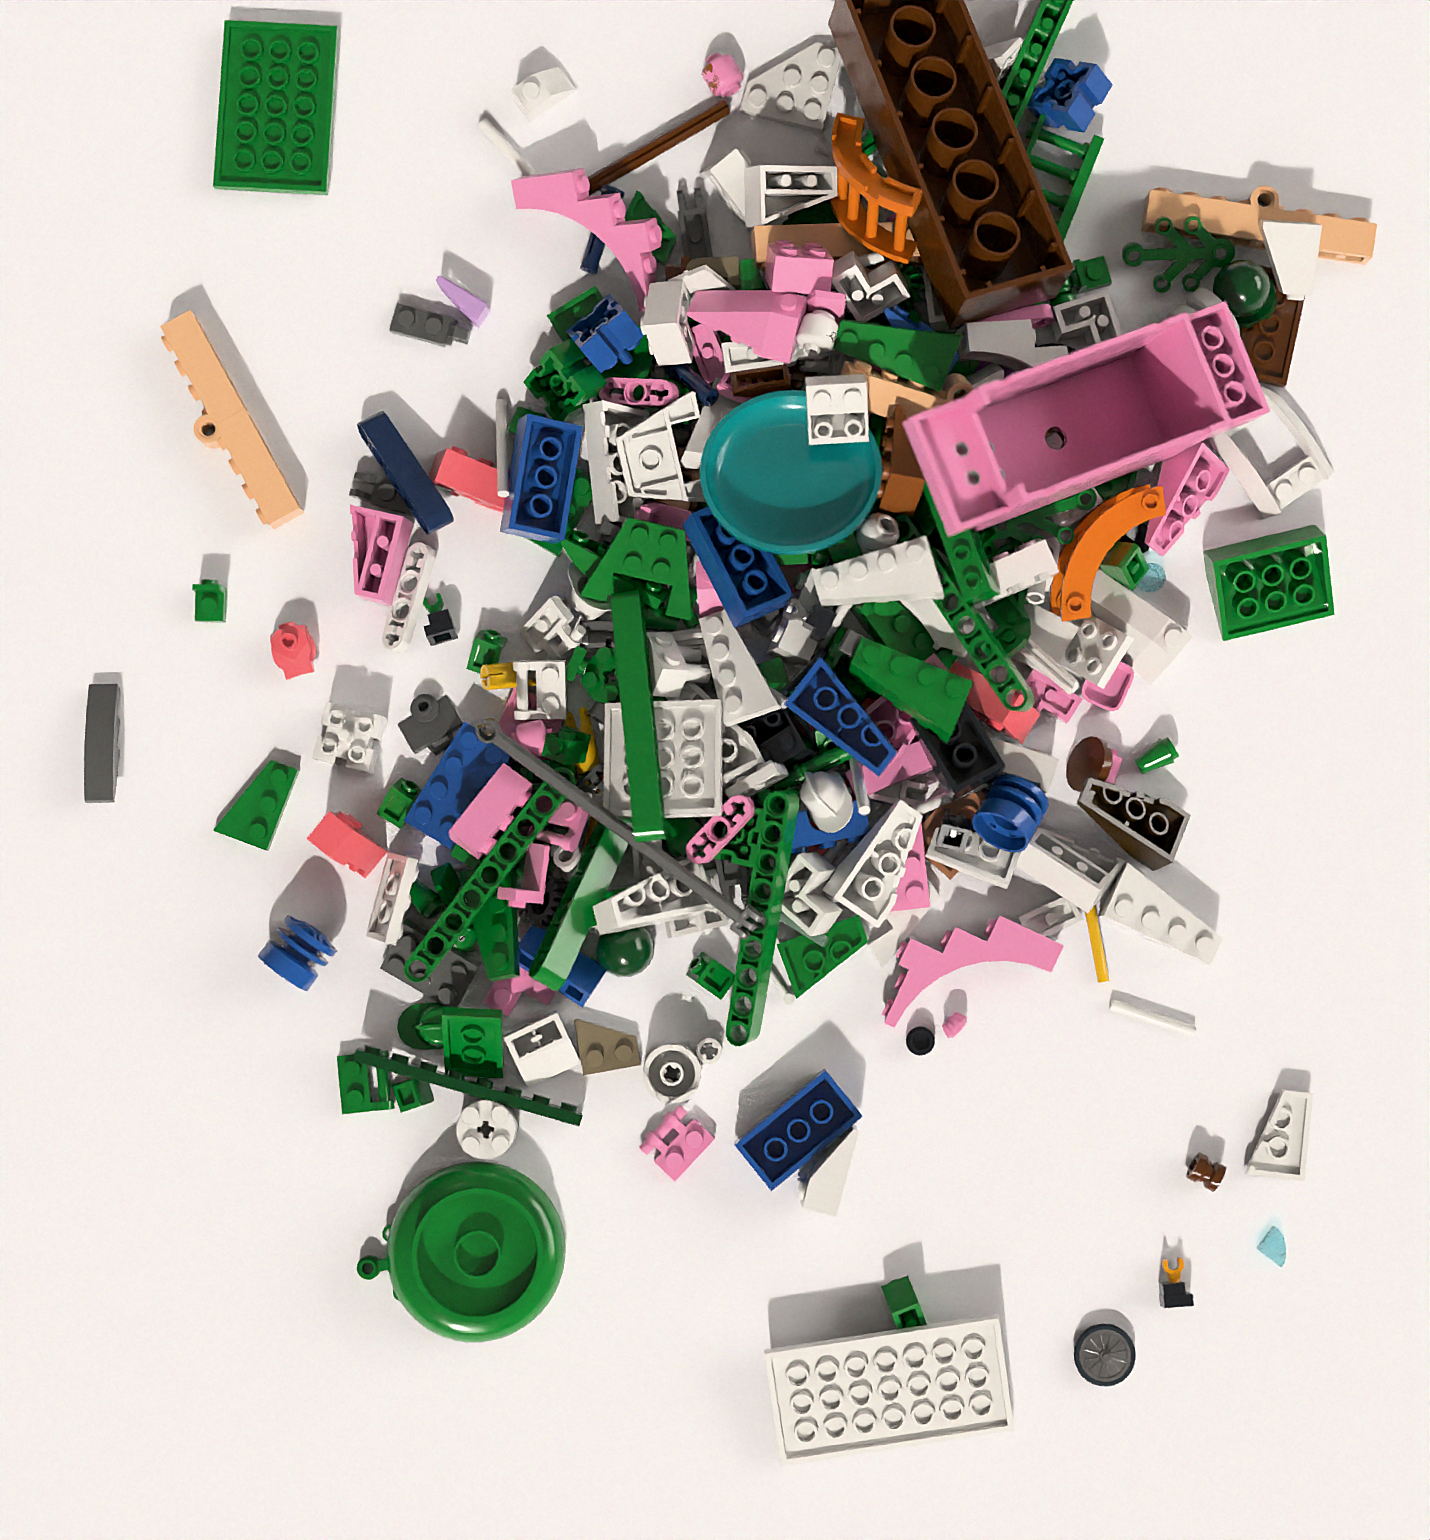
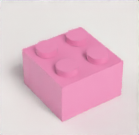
M776 240L775 244H767L764 279L772 292L810 294L816 290L830 292L834 259L826 248L822 247L821 243L805 242L804 246L793 245L792 241Z

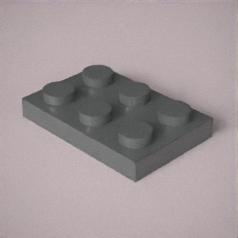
M406 919L403 922L404 928L400 939H397L396 945H391L380 969L443 1006L459 1007L482 962L465 952L451 949L432 976L427 980L419 983L408 980L404 974V965L429 931ZM433 937L430 941V949L435 953H441L444 949L443 940L439 937ZM416 960L412 964V972L416 976L422 977L426 972L425 964Z

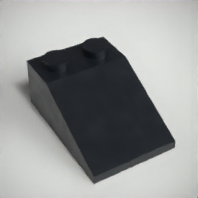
M966 700L948 744L941 740L939 735L932 730L920 725L915 718H909L929 763L951 802L1003 773L1006 766Z

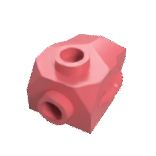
M295 622L279 625V630L270 635L271 653L277 667L283 670L286 680L315 672L313 661L316 655V646L307 626L295 625Z

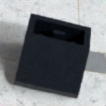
M788 707L746 720L739 725V727L752 736L765 762L772 761L784 764L787 771L793 768V764L797 762L801 764L818 753L806 729Z

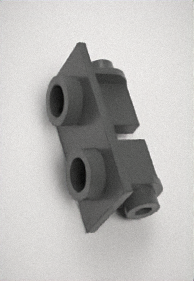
M580 621V625L586 629V634L582 637L580 647H585L586 650L606 646L615 648L613 621Z

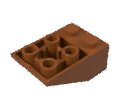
M896 404L893 416L888 415L886 419L885 433L887 435L882 434L880 438L879 452H883V457H881L882 478L877 498H879V510L913 516L926 479L903 425V422L908 418L901 405Z

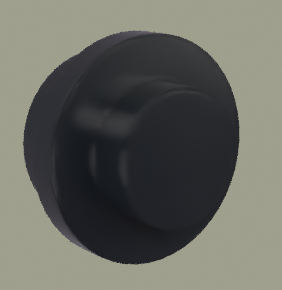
M918 1026L908 1032L906 1046L911 1053L923 1056L930 1053L934 1048L935 1037L928 1028Z

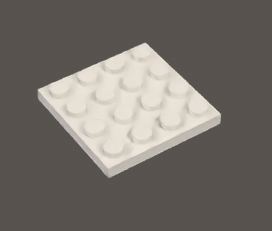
M722 700L653 701L665 818L722 816ZM605 703L603 806L620 819H632L621 703Z

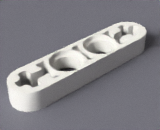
M421 542L412 544L407 551L382 634L384 647L396 653L406 651L411 644L436 559L434 549ZM423 554H424L423 559H422V558L418 559L419 555H423ZM417 568L420 572H416L414 569ZM417 577L416 588L409 591L408 585L410 580ZM408 604L409 613L405 618H401L400 611L404 605ZM398 623L403 624V628L398 626ZM395 636L399 637L398 641H394Z

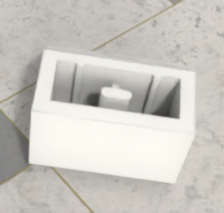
M865 374L805 377L809 445L869 441L867 382Z
M556 1010L503 1035L527 1088L581 1063Z

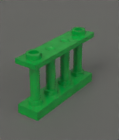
M1041 114L1037 123L1031 122L1025 138L1030 139L1026 152L1033 168L1069 181L1068 184L1073 186L1070 195L1064 194L1063 196L1041 188L1047 203L1057 206L1058 210L1062 211L1060 220L1054 221L1064 242L1105 138L1094 135L1090 144L1087 142L1081 144L1042 129L1046 116ZM1036 140H1041L1079 155L1078 158L1083 160L1080 170L1077 168L1071 170L1031 154Z

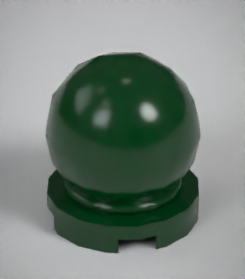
M1235 260L1223 266L1214 278L1213 293L1223 302L1226 301L1239 327L1251 328L1253 327L1252 325L1261 322L1263 319H1269L1276 309L1278 295L1275 285L1265 270L1250 260Z
M645 926L603 935L599 934L596 940V956L599 964L608 973L617 977H631L641 973L650 965L654 956V941L651 933Z

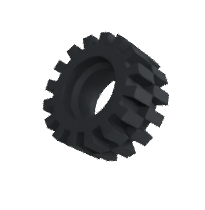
M546 875L543 904L528 903L526 908H524L525 911H528L525 914V919H528L530 925L544 930L548 929L569 882Z

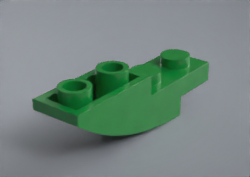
M570 529L565 534V539L560 542L573 563L588 579L609 546L608 544H600L590 539L589 535L583 531ZM613 573L608 595L610 596L611 593L640 589L643 603L657 610L665 600L669 590L663 588L658 582Z

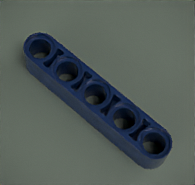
M380 411L357 423V429L361 438L423 531L430 535L454 522V517L447 503L384 411Z

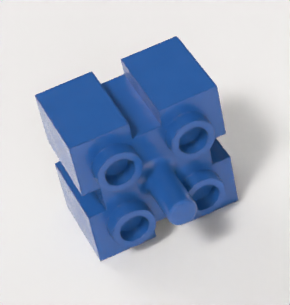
M1054 58L1043 76L1046 80L1044 86H1037L1027 107L1038 120L1041 114L1046 116L1043 126L1060 128L1064 125L1067 130L1085 133L1096 114L1093 111L1094 106L1103 103L1113 84L1095 63L1080 61L1076 67L1072 60Z
M609 293L592 308L593 312L586 318L584 316L566 330L600 373L605 369H611L619 359L624 365H629L633 361V357L628 351L636 348L641 338L645 336Z

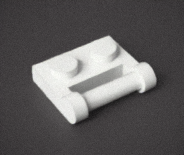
M566 660L513 661V670L516 671L517 709L514 710V719H566ZM529 670H536L537 709H528Z

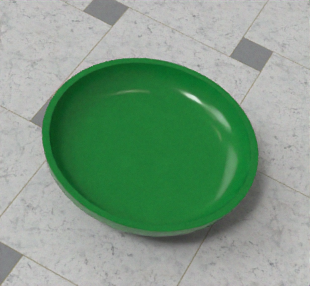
M479 1161L464 1162L448 1166L431 1174L421 1181L403 1200L392 1221L388 1235L387 1268L390 1281L399 1301L406 1311L423 1327L437 1335L454 1341L467 1343L489 1342L507 1337L523 1329L546 1308L561 1281L565 1264L566 1245L563 1226L558 1212L547 1194L534 1181L521 1172L501 1164Z

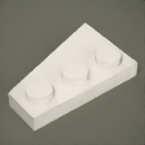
M1281 1090L1244 1174L1305 1181L1314 1093Z

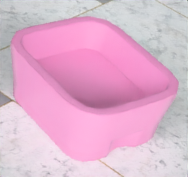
M1120 661L1104 689L1086 679L1082 686V697L1089 703L1108 711L1118 710L1123 704L1134 678L1132 667Z

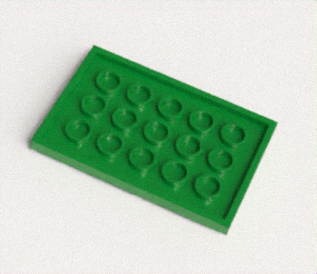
M224 20L213 187L216 190L328 195L339 39L338 26Z

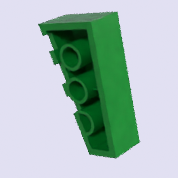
M897 601L883 603L864 602L853 604L850 609L866 633L876 643L921 661H925L935 653L948 670L958 658V656L952 654V649L941 647L936 650L933 648L934 641L924 625Z
M864 637L861 638L849 669L850 675L877 694L883 695L899 710H904L915 718L920 725L926 729L929 728L939 735V738L947 744L973 683L971 680Z

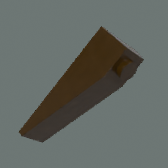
M1093 778L1085 780L1076 802L1130 857L1152 871L1173 863L1191 817L1189 813L1167 799H1154L1145 796V793L1126 791L1121 789L1120 786Z

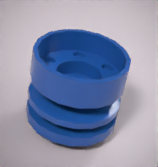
M1000 775L994 779L985 796V800L982 801L972 819L973 828L981 838L994 847L1008 852H1021L1026 850L1036 831V827L1039 826L1049 808L1048 799L1043 791L1032 782L1015 775Z
M287 915L283 922L292 932L278 927L276 931L284 940V943L280 944L269 940L258 954V957L279 976L294 986L308 991L319 976L311 966L312 962L327 966L329 962L320 952L333 957L337 949L315 927L305 921Z

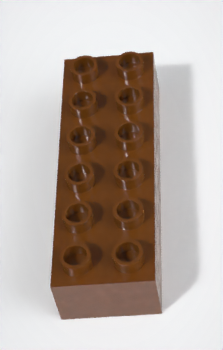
M835 0L828 26L887 174L900 183L922 190L921 201L913 217L908 216L907 224L914 241L917 242V249L949 329L1055 298L1074 267L965 1Z

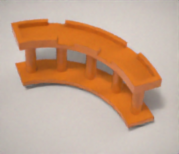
M837 113L833 123L831 150L836 164L834 166H837L838 196L829 199L833 213L840 225L859 243L882 256L890 258L894 262L909 264L917 248V242L906 239L908 216L913 217L921 201L922 190L900 183L891 177L884 179L879 175L877 167L870 161L866 153L862 152L861 137L865 129V119ZM860 194L868 201L867 212L860 202ZM879 205L896 213L894 233L878 224Z
M1145 484L1119 492L1092 509L1073 529L1075 534L1074 540L1069 544H1063L1057 565L1059 573L1053 577L1050 585V612L1061 616L1062 622L1091 617L1090 605L1093 582L1103 558L1115 542L1135 526L1150 519L1166 515L1162 485L1150 488V484Z

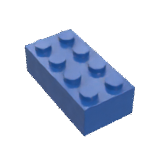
M526 414L518 419L509 472V495L505 497L500 526L501 533L553 544L565 539L583 426L532 414Z
M709 506L691 513L682 525L734 628L783 608L794 597L773 554L753 548L736 539L720 525Z
M465 721L403 820L453 850L456 843L450 839L449 830L501 765L505 763L507 766H510L514 758L493 743L481 742L476 736V728Z
M823 1069L734 1142V1146L767 1187L773 1191L863 1116L828 1072Z

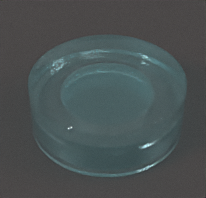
M1147 563L1149 570L1137 586L1144 592L1153 593L1163 587L1166 581V574L1160 565Z

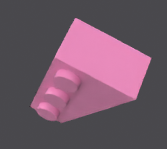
M350 505L353 525L351 538L354 543L353 574L355 595L366 601L391 606L413 523L404 516Z
M503 763L449 830L450 839L477 859L483 854L488 855L496 845L498 837L503 832H506L532 798V783Z

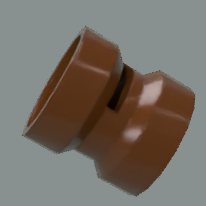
M1199 1152L1191 1161L1186 1178L1193 1182H1203L1204 1188L1214 1192L1224 1178L1226 1166L1219 1162L1212 1164L1208 1156Z

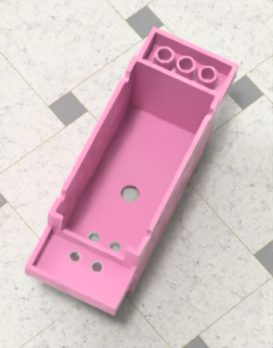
M1224 301L1188 315L1187 312L1168 318L1157 325L1156 323L1010 375L1002 381L996 380L982 385L964 398L911 416L903 422V425L948 536H952L970 528H974L975 532L1174 457L1204 439L1260 418L1269 413L1270 408L1227 303ZM1048 429H1053L1063 434L1064 444L1060 450H1054L1047 445L1045 434Z

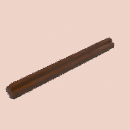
M721 99L588 176L590 184L589 196L600 190L601 185H609L730 114L729 105L724 99Z

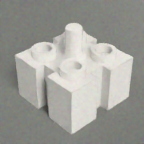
M326 702L321 725L327 727L325 737L317 735L312 758L340 766L341 759L347 760L345 767L373 775L379 753L372 749L375 740L382 741L388 719L384 716L361 710L359 717L353 716L354 710L351 708Z

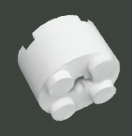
M666 1043L658 1046L649 1054L643 1066L642 1078L645 1088L652 1097L665 1103L675 1104L687 1100L695 1093L700 1084L701 1065L698 1057L690 1048L679 1043ZM671 1065L673 1069L679 1068L680 1072L677 1073V1080L665 1077L664 1074L668 1071L667 1066Z
M479 1099L467 1106L460 1114L456 1126L457 1139L462 1149L467 1154L478 1159H493L502 1155L513 1144L518 1132L517 1117L509 1106L486 1099ZM486 1121H488L489 1126L494 1127L489 1136L480 1129Z

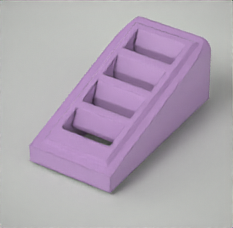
M438 275L436 282L440 290L479 329L490 312L488 304L445 277Z

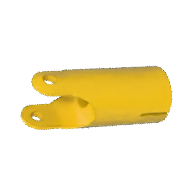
M513 662L482 665L480 679H485L481 680L483 688L485 690L515 688L516 671L513 670ZM528 679V686H536V681Z
M586 707L579 709L580 731L590 734L591 739L585 763L576 764L577 775L589 774L596 765L601 764L590 715L588 714L589 711ZM568 711L567 718L565 719L566 726L578 730L573 714Z

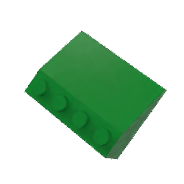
M1315 524L1203 551L1206 578L1223 641L1335 615L1326 534Z

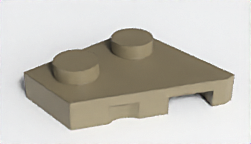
M574 1020L583 1076L641 1065L636 1036L584 1020Z

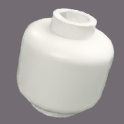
M814 310L802 318L796 340L803 348L802 351L805 354L818 357L819 354H825L832 350L837 336L838 324L830 313Z
M873 513L858 526L855 532V539L860 549L866 554L885 549L897 543L899 539L898 525L889 515Z

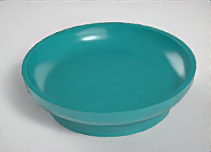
M777 391L745 401L726 414L716 425L708 437L702 452L700 482L702 492L712 514L720 525L736 539L753 548L770 553L805 554L836 544L851 534L864 521L880 489L882 478L881 456L878 445L869 428V441L809 445L806 391Z

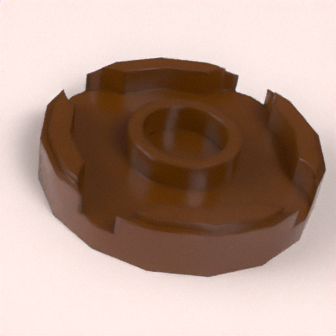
M1089 736L1082 739L1071 752L1066 767V778L1072 790L1081 793L1087 778L1105 782L1109 776L1113 754L1111 749L1107 747L1108 743L1105 740Z

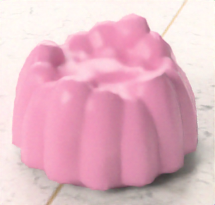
M958 1012L949 1016L946 1023L942 1024L945 1035L948 1038L955 1037L966 1025L967 1017Z

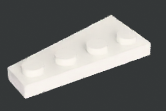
M722 610L699 618L717 697L722 700L724 724L729 727L781 709L782 707L759 670L737 627H733L726 611Z

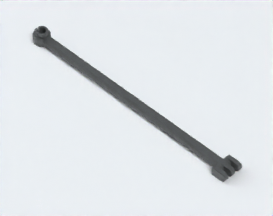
M489 717L479 722L475 732L481 742L493 743L734 921L731 924L730 930L745 940L750 936L749 931L742 927L743 925L751 931H754L757 927V924L749 917H752L757 922L763 920L764 915L749 903L742 910L651 841L636 843L631 826L502 732L501 725L496 719ZM487 724L492 725L495 730L494 733L487 732L485 726Z

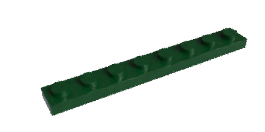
M364 1044V1048L358 1047L354 1054L353 1061L564 1123L579 1127L583 1114L577 1111L578 1106L566 1102H562L561 1106L549 1103L550 1098L539 1094H533V1098L521 1095V1089L507 1085L504 1090L493 1087V1081L477 1077L476 1082L465 1079L466 1073L449 1069L448 1073L437 1070L438 1065L426 1061H421L420 1065L410 1063V1057L402 1054L393 1053L392 1057L380 1054L381 1049L375 1046Z

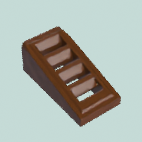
M788 364L730 373L733 397L754 398L767 393L792 390ZM740 382H746V385L740 386Z

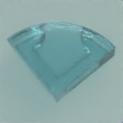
M1273 1225L1256 1249L1282 1268L1287 1258L1286 1243L1281 1231Z

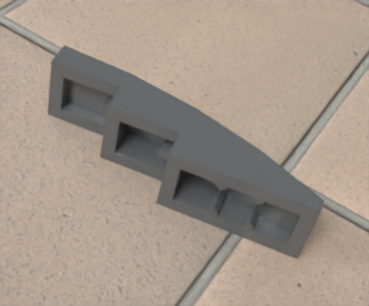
M89 684L84 743L85 803L115 802L120 749L117 746L120 719L117 715L120 695L118 684Z

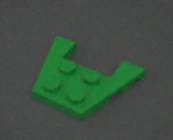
M627 516L609 544L604 556L592 571L593 573L589 580L582 587L580 595L606 602L613 573L671 585L664 612L665 615L691 621L685 530Z

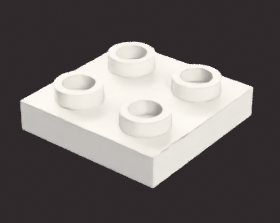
M1091 615V617L1085 618L1059 663L1104 689L1134 639Z

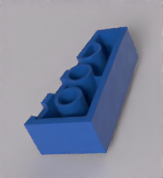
M819 657L784 703L878 777L883 774L899 753L823 657Z

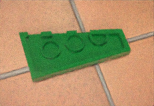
M842 319L832 349L940 392L963 335Z
M493 866L487 867L483 872L484 879L489 883H494L498 878L497 869ZM516 867L513 868L500 887L516 888ZM477 869L459 872L463 887ZM498 889L473 921L488 979L492 981L520 976L517 907L508 906L509 900L497 899ZM469 890L467 892L466 901L468 905L475 907L479 904L480 895L477 891Z

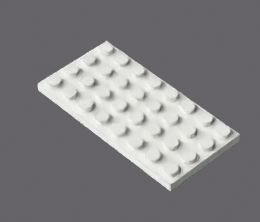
M997 1314L764 1349L781 1466L1014 1431L1000 1322Z

